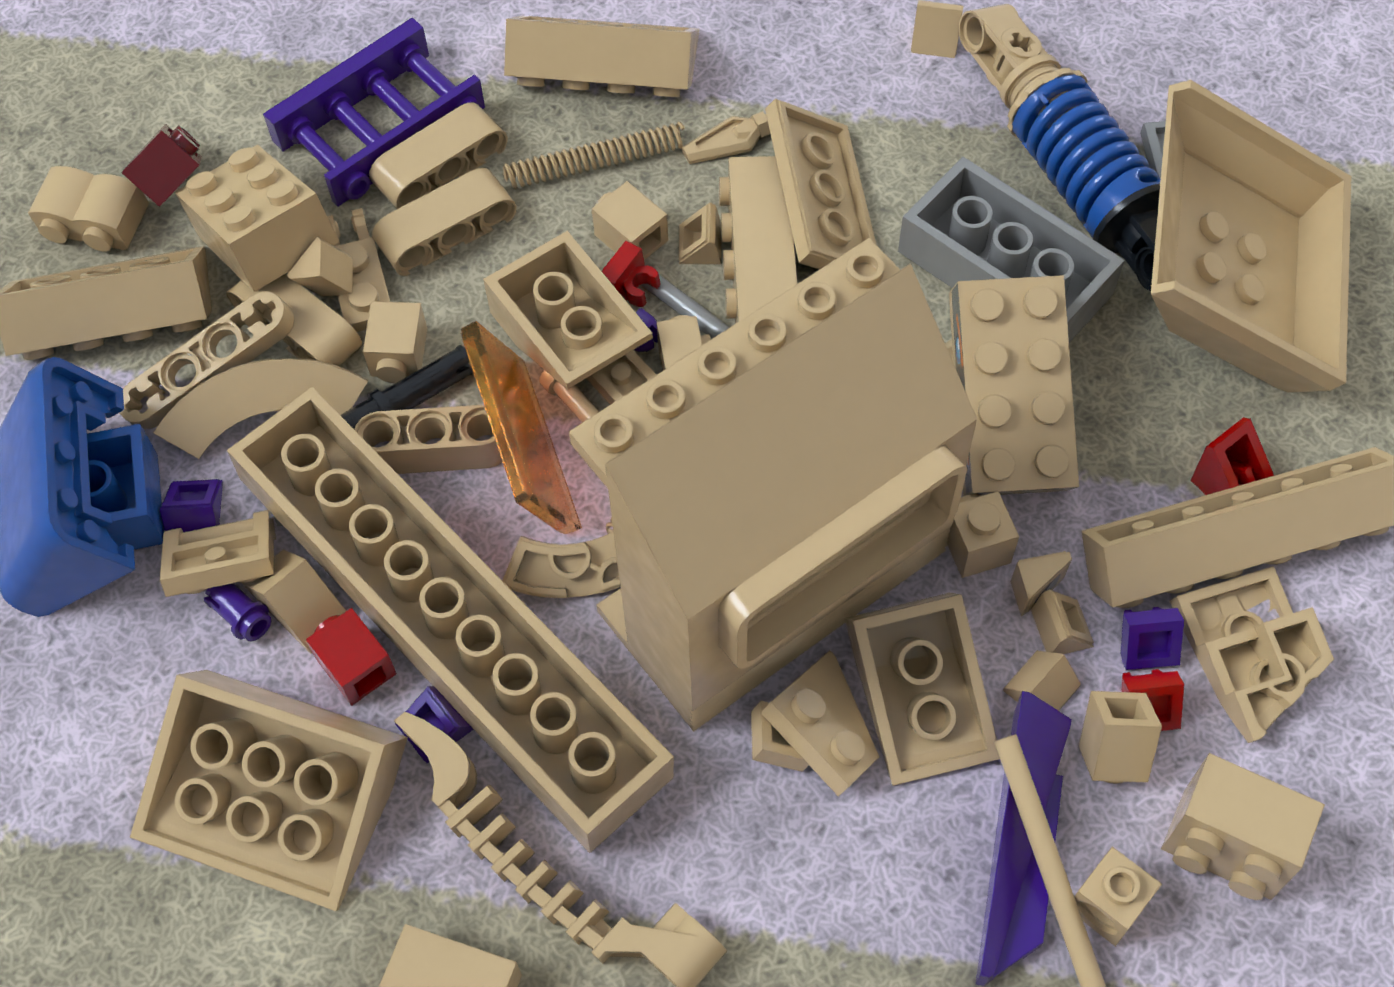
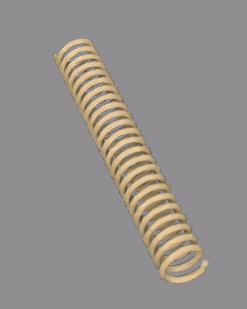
M678 121L676 126L671 123L669 127L663 125L662 129L656 127L655 130L649 128L648 132L642 130L640 134L635 132L633 136L628 133L626 138L621 135L619 139L613 137L612 141L606 139L604 143L599 140L597 145L592 142L590 147L584 144L583 149L580 146H577L575 150L570 147L568 152L563 149L561 154L555 151L554 156L548 153L547 157L541 154L539 159L534 156L532 161L526 158L525 163L519 160L518 165L513 161L510 166L505 163L503 166L504 179L507 182L508 178H510L512 187L516 190L518 187L515 181L516 175L520 186L523 188L525 186L522 178L523 173L527 184L531 186L530 170L534 182L538 184L537 171L539 170L542 181L546 182L547 179L544 173L546 168L548 177L552 181L554 179L551 171L552 165L556 177L560 179L559 163L563 175L567 177L566 160L570 172L574 176L573 158L577 170L581 174L583 170L580 163V155L585 171L589 172L587 153L592 168L594 170L597 169L595 162L596 153L599 166L603 169L602 151L607 166L610 167L609 148L614 164L617 165L619 161L616 154V146L621 162L625 163L623 144L628 160L632 162L633 156L630 142L635 157L639 160L640 154L637 139L642 155L646 158L647 151L644 137L650 155L653 156L654 149L651 135L659 155L662 152L659 135L664 152L667 153L669 151L666 133L670 141L671 150L675 151L673 131L677 139L678 148L682 149L680 129L684 130L685 127Z

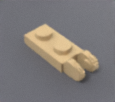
M362 208L351 210L353 228L358 234L359 240L342 245L339 239L341 234L337 221L334 220L333 215L327 216L339 240L333 246L353 258L352 294L338 295L343 318L356 332L367 329L371 301L391 302L376 244L369 235Z

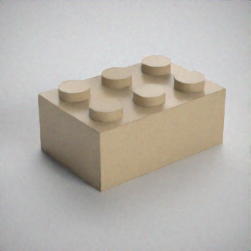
M258 144L252 148L248 147L236 151L229 157L226 163L210 172L205 171L194 175L187 181L184 187L175 191L197 235L254 292L289 272L316 237L331 245L339 242L317 194Z

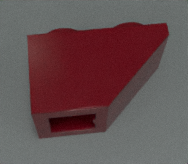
M165 124L121 173L160 207L200 165L202 156L197 153L200 144L180 125L172 130Z

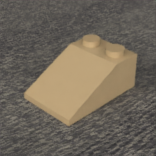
M568 231L483 279L492 316L519 349L567 390L653 338L651 330Z
M949 592L845 618L855 663L892 786L1000 759L994 743L997 738L962 594Z

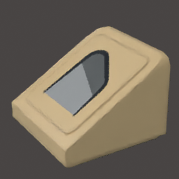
M1063 551L1022 559L1017 562L1010 583L1021 616L1032 609L1043 592L1049 589L1053 590L1064 579L1072 561L1070 552Z

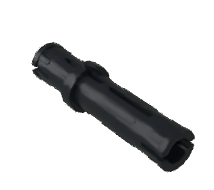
M458 345L454 350L383 391L376 388L369 392L367 400L340 416L355 430L358 421L369 413L413 409L464 378L477 373L476 365H469L473 361L471 355L464 346Z

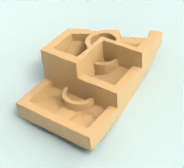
M1274 566L1178 595L1170 600L1172 608H1178L1184 619L1183 631L1220 704L1248 743L1262 739L1267 733L1266 730L1285 709L1296 702L1304 693L1305 687L1313 679L1317 678L1334 660L1313 607L1295 613L1292 612ZM1269 599V611L1276 609L1279 618L1263 622L1260 616L1247 611Z

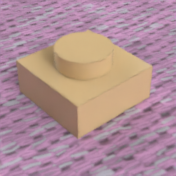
M760 701L751 711L752 760L803 772L809 766L808 763L760 713L769 704V702Z

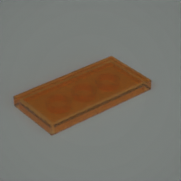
M477 321L461 328L462 333L460 334L516 503L560 533L568 534L581 529L582 526L525 361Z

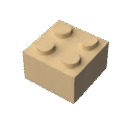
M1209 753L1182 794L1161 850L1172 854L1174 863L1189 872L1205 874L1209 871L1229 880V888L1243 897L1253 900H1261L1263 897L1272 900L1302 869L1325 804Z

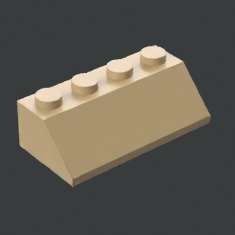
M525 15L507 18L504 76L517 77V85L542 87L544 86L545 79L562 80V88L589 90L590 82L608 83L607 91L613 93H635V86L653 87V95L680 97V90H688L692 85L700 28Z
M205 246L11 281L0 289V337L5 355L10 356L22 353L24 360H34L54 354L53 347L72 344L74 351H82L103 345V338L122 335L123 341L129 342L153 336L152 329L171 326L173 332H185L202 327L201 320L207 319L212 312Z

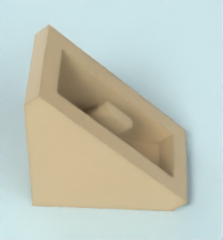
M284 549L274 556V575L264 576L253 582L242 583L258 601L268 607L269 612L310 654L312 651L306 639L314 634L318 625L334 615L340 616L346 612L345 608L307 560Z

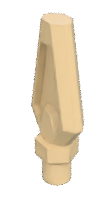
M763 111L752 115L750 118L731 116L684 145L682 152L689 164L750 152L759 139L771 135L767 116Z

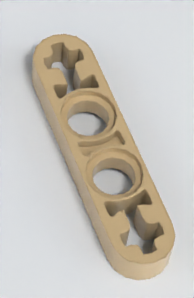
M269 291L258 292L250 296L129 382L123 388L124 410L119 414L133 425L141 424L143 429L157 427L176 403L196 386L232 367L251 362L282 340L290 332L294 324L292 309L279 296ZM270 309L272 310L270 314L273 321L265 325L263 323L265 321L263 313ZM245 324L249 326L247 329L253 334V337L250 338L241 327ZM227 335H236L237 346L234 352L227 357L218 358L216 354L218 342ZM186 364H194L196 368L194 379L184 387H177L175 376L178 370ZM160 384L170 392L168 397L162 395L165 391L159 387ZM147 396L149 397L146 401L148 409L141 413L139 411L142 409L140 400Z

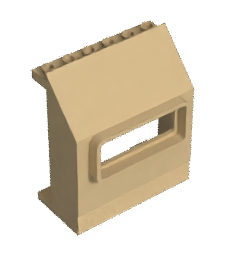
M868 238L569 431L571 445L608 488L621 588L596 604L597 612L693 732L846 623L845 618L857 615L946 551L947 538L951 531L950 527H952L954 516L958 511L967 473L966 465L977 417L911 263L900 270Z

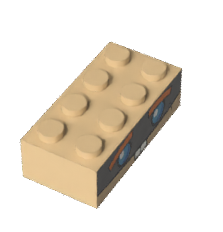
M1064 275L958 281L949 292L953 363L977 417L966 465L967 473L962 490L963 496L974 493L984 496L999 491L1000 495L1059 492L1078 488L1079 476Z

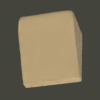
M918 0L911 52L955 58L959 39V21L964 6Z

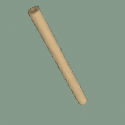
M1017 734L994 741L1079 984L1081 987H1106Z

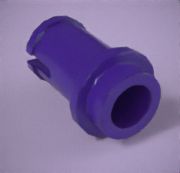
M235 583L212 587L206 590L205 594L208 596L204 597L205 604L213 608L231 625V632L236 638L240 640L246 639L249 642L256 641L270 628L272 619L269 616L268 607L260 601L254 602Z

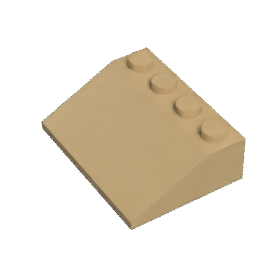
M210 670L176 675L130 838L338 911L393 790L408 737Z

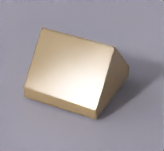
M712 203L706 204L679 225V264H721V221L716 205Z
M316 237L288 272L287 276L321 296L352 294L353 258L321 238Z
M1050 589L1043 592L1032 607L1031 612L1045 651L1067 654L1094 647L1093 639L1078 600Z
M1037 650L1003 688V691L1017 702L1022 691L1030 692L1059 711L1081 686V683L1064 654Z

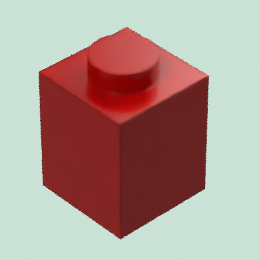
M352 607L340 616L334 615L318 625L314 634L306 639L315 659L351 706L397 674L389 654Z

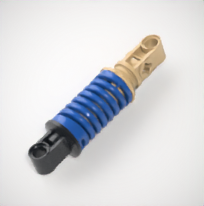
M1002 4L964 12L959 21L960 41L986 73L990 83L998 89L1001 100L1010 109L1007 127L1011 134L1019 138L1034 160L1037 161L1039 167L1047 174L1048 179L1056 186L1063 199H1066V203L1076 213L1077 218L1093 240L1113 253L1119 252L1136 274L1140 284L1145 289L1151 291L1161 181L1157 172L1149 168L1146 158L1143 155H1139L1136 145L1133 142H1129V137L1125 131L1119 129V124L1114 117L1109 116V111L1104 104L1099 103L1098 97L1087 84L1088 81L1080 70L1061 68L1056 58L1045 51L1040 40L1031 33L1012 5Z

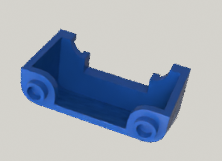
M57 357L47 358L32 367L0 426V592L4 600L12 607L36 617L50 615L135 570L134 546L127 543L118 546L113 541L106 529L107 526L112 524V514L92 507L90 498L87 430L92 431L106 423V418H111L124 410L123 388Z

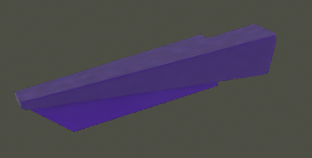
M1022 691L1014 711L1011 735L1017 734L1054 841H1056L1063 776L1056 773L1072 719L1032 693ZM1005 771L975 982L976 985L980 986L987 985L1000 973L1041 947L1044 941L1049 899Z

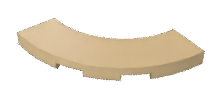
M270 358L245 363L217 374L196 386L164 416L153 433L200 459L208 446L228 428L258 414L280 411L311 387L341 415L352 409L366 386L368 379L345 368L312 359Z
M614 532L590 541L571 544L547 543L521 536L502 581L513 591L549 598L582 597L619 588L620 579Z

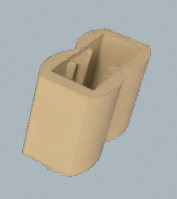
M54 166L50 168L28 214L37 226L39 233L52 242L65 243L67 239L84 241L85 244L95 250L107 252L111 248L128 249L149 202L144 193L127 178L111 174L93 175L77 168Z

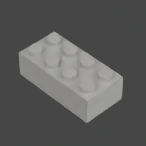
M962 157L903 216L898 247L899 253L951 288L958 281L1064 275L1069 343L1114 295L1125 261L965 157Z

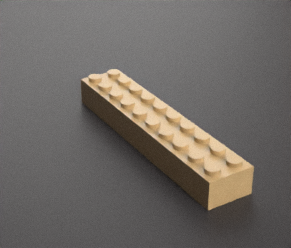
M313 387L309 388L227 450L240 480L420 673L444 696L463 719L589 853L596 849L673 779L674 756Z

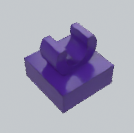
M1152 607V610L1133 612L1131 609L1124 610L1120 654L1126 670L1180 665L1184 619L1178 608L1162 609L1160 607Z

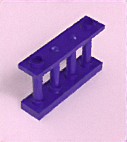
M412 17L263 113L272 141L282 152L294 144H302L329 171L324 174L332 202L339 207L349 199L355 200L362 197L368 191L370 185L373 184L369 178V171L372 164L383 153L463 104L474 102L484 109L485 103L481 81L474 74L458 86H455L426 59L429 57L424 28ZM406 71H413L440 98L419 111L390 82ZM369 95H377L404 122L382 136L352 106ZM331 120H340L366 147L347 160H344L315 131Z

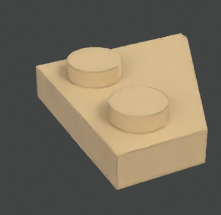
M830 650L760 712L838 797L879 758L837 658Z

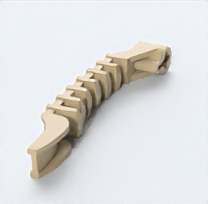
M404 712L394 720L402 731L427 755L434 777L431 800L449 818L445 823L459 838L464 836L470 842L468 844L470 849L481 860L486 858L493 864L491 868L504 882L510 880L516 886L515 890L528 904L531 901L536 903L542 909L540 912L553 925L559 922L567 929L565 932L578 945L584 942L592 949L591 953L602 964L609 957L646 958L675 987H696L727 952L726 948L706 928L677 903L671 906L653 928L631 925L623 917L611 928L603 920L609 911L597 899H594L577 918L568 910L584 893L571 880L552 898L543 889L558 873L546 860H543L528 876L519 869L535 854L523 839H520L505 854L496 848L516 828L504 813L496 817L481 832L474 827L503 800L491 785H487L462 808L457 809L473 794L477 785L475 765L464 750L447 734L424 719Z

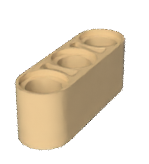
M474 102L466 103L383 153L372 164L369 178L395 208L399 209L445 185L455 177H460L485 164L486 161L484 159L493 153H502L507 145L508 137L501 127L478 104Z
M478 168L387 214L374 226L372 238L399 275L407 276L410 274L408 270L421 263L423 266H426L451 253L450 248L461 242L468 244L491 232L493 225L503 220L508 223L513 219L517 206L491 170Z
M287 274L282 275L256 292L242 280L226 292L234 307L258 292L269 291L279 296L292 309L294 314V324L290 332L282 340L289 345L286 350L298 359H312L340 366L362 346L360 336L342 316L300 284L291 280ZM270 309L263 313L265 318L263 323L265 325L273 321L270 314L272 310Z
M488 405L377 411L362 417L355 426V431L397 474L491 468L502 463L508 456L510 449L503 415L496 408ZM484 435H493V437H491L488 440H476L477 438ZM430 439H441L437 443L425 444V442L429 441ZM384 441H388V442H389V443L386 444L385 446L378 447V448H377V447H374L376 444H378V443H380V442H384Z

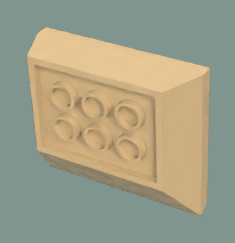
M1188 80L1169 85L1151 296L1169 331L1273 387L1286 392L1331 391L1346 384L1351 176L1196 82Z

